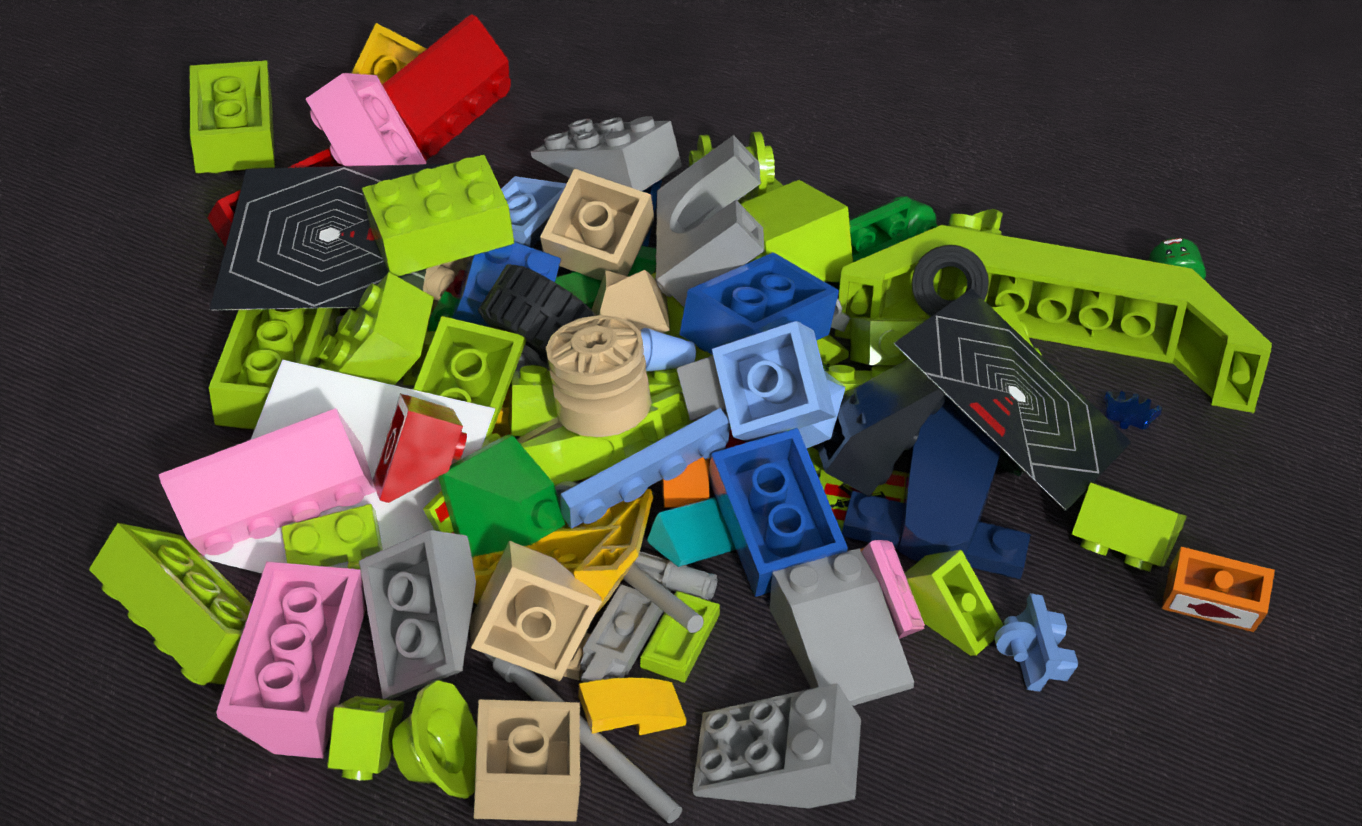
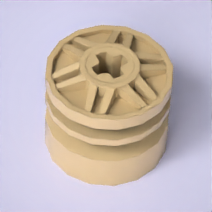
M596 315L579 318L565 324L550 337L546 351L558 420L567 430L581 436H612L636 427L647 416L652 403L642 335L636 326L616 316Z

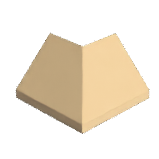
M646 270L630 277L605 271L592 307L595 316H616L631 322L640 331L643 328H649L661 333L670 330L667 296L660 290L656 280Z

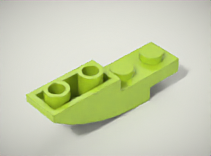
M678 385L652 396V404L647 416L636 427L621 434L606 437L581 436L562 426L521 443V445L553 481L554 485H557L564 481L574 482L593 477L695 421L690 420L682 387Z

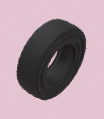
M944 245L930 250L919 260L912 276V291L917 304L926 314L932 317L954 301L945 300L938 296L933 286L936 273L948 266L957 267L964 272L967 278V288L964 293L973 289L985 300L989 288L988 273L983 262L974 252L957 245Z

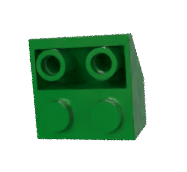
M906 196L849 218L853 262L907 240L912 200ZM830 282L839 290L840 282Z

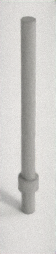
M483 653L493 662V669L507 682L514 681L533 700L565 702L531 670ZM580 716V743L667 823L674 822L680 816L682 807L599 732L592 734L588 722Z

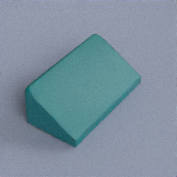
M716 498L658 513L647 539L650 545L677 567L736 550Z

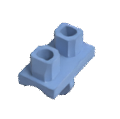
M1030 593L1026 598V609L1016 617H1007L1004 620L1005 626L996 632L994 638L997 650L1001 654L1013 656L1015 661L1020 662L1027 690L1040 692L1049 679L1067 681L1076 670L1078 661L1074 650L1058 648L1057 646L1066 635L1067 624L1064 614L1047 611L1043 596Z

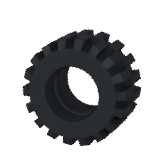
M511 264L505 266L478 309L483 320L491 328L523 336L526 339L525 344L537 352L540 356L539 358L548 363L546 346L550 337L558 329L579 318L595 316L585 303L557 283L531 269Z

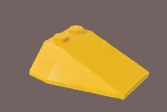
M647 489L644 494L631 502H625L624 500L608 508L607 512L600 519L590 524L583 522L571 529L564 520L565 525L532 545L524 547L554 558L573 573L577 580L586 584L601 596L602 602L597 610L598 612L609 600L639 556L653 500L652 491ZM504 551L472 557L476 577L473 599L475 604H478Z

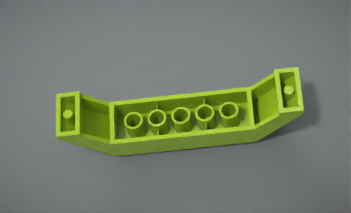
M945 225L935 227L842 268L838 300L842 306V312L847 314L850 320L844 332L835 330V336L851 339V318H930L931 316L919 307L913 295L912 276L919 260L930 250L944 245H957L974 252L981 259L987 270L989 288L984 301L991 307L1012 305L1018 319L1023 320L1027 326L1028 338L1172 363L1212 398V406L1254 413L1272 348V343L1192 268ZM944 267L934 277V290L938 296L945 300H955L966 291L967 278L964 272L957 267Z

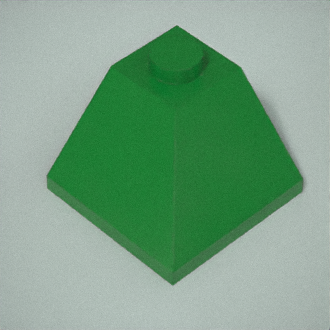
M507 434L451 464L449 471L438 477L454 534L468 536L472 557L504 551L509 541L522 546L532 545L565 525L553 481L513 435Z

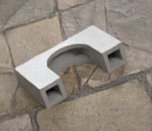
M734 135L657 190L655 280L660 290L666 296H673L683 307H685L688 289L743 266L764 252L763 227L737 201L761 184L760 163Z

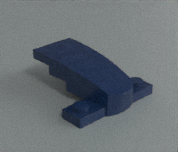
M947 395L940 410L934 415L930 414L921 426L919 437L912 446L903 503L852 491L842 530L844 537L869 543L874 540L890 541L899 553L917 562L926 555L962 550L971 568L1020 580L1025 566L1031 534L979 522L1002 448Z

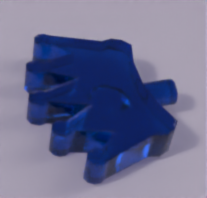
M1121 391L1116 399L1112 397V392H1106L1105 416L1108 420L1121 422L1120 427L1122 429H1127L1129 425L1142 430L1147 429L1149 424L1161 415V406L1150 409L1151 399H1145V402L1139 404V394L1134 393L1133 397L1127 401L1124 391Z

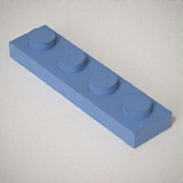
M719 408L561 493V515L571 529L583 522L590 524L600 519L607 512L608 508L623 500L631 502L639 498L652 484L662 479L671 480L676 478L687 468V465L702 457L709 459L711 458V453L725 448L729 441V419L722 409Z

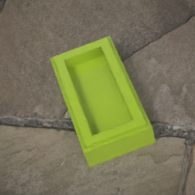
M676 591L674 595L703 617V626L698 632L691 633L668 614L664 613L640 658V668L685 683L720 615V604Z

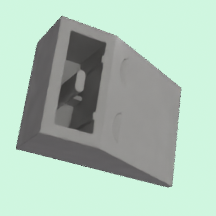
M651 116L637 118L631 122H623L622 118H611L601 123H592V119L578 120L569 124L570 130L546 137L544 139L545 144L531 151L532 158L569 178L573 170L577 169L639 191L645 190L682 167L671 121H654Z
M838 683L704 712L692 792L697 797L800 808H814L854 800L856 796L861 718Z

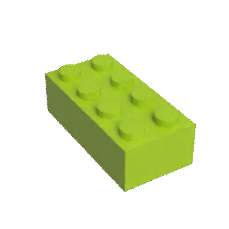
M340 308L238 310L209 385L215 425L255 429L282 360L317 367L321 360L316 357L319 346L328 334L335 335L337 330L336 319L337 316H341Z

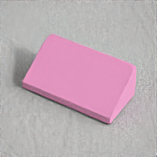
M885 540L870 542L861 552L879 581L899 639L923 630L925 624L893 543Z

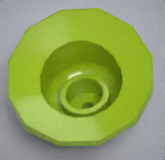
M439 680L432 681L418 692L411 715L395 728L392 739L394 757L399 770L409 781L436 783L448 795L466 799L475 792L477 728L468 704L454 684Z

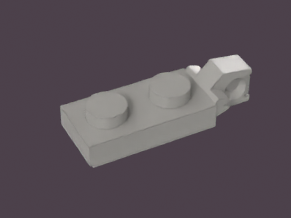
M620 585L583 647L580 669L586 671L581 681L585 683L596 680L624 678L625 675H628L664 611L636 589Z

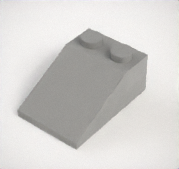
M428 530L359 560L382 698L390 700L426 686L432 681L441 680L461 672L476 586L468 536Z
M859 548L772 572L770 611L812 689L838 683L852 706L914 688V680L879 581Z

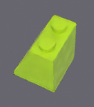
M801 180L794 181L741 203L749 214L763 227L764 252L748 263L774 252L824 282H840L842 268L853 263L848 206Z

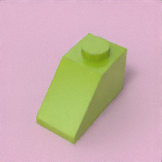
M962 550L926 555L905 572L924 624L970 656L979 654L995 640L996 632L1004 625Z
M355 696L335 706L328 768L342 769V777L354 780H371L373 773L378 774L387 768L393 750L392 739L394 731L400 724L404 702Z

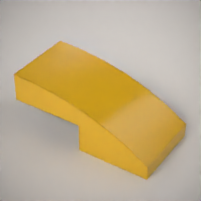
M613 678L579 684V698L592 734L635 725L640 736L686 726V717L672 682L649 678Z

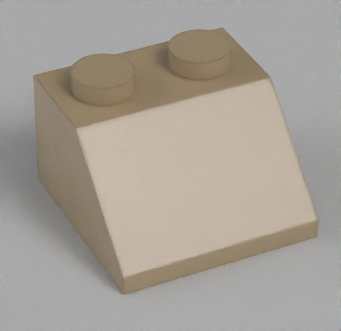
M509 541L470 618L471 648L561 681L602 602L601 596L586 584L577 580L573 573L554 558Z

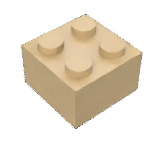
M574 169L540 236L543 252L561 258L559 266L601 281L606 270L628 276L654 221L651 194Z
M478 700L474 819L577 821L580 790V703Z

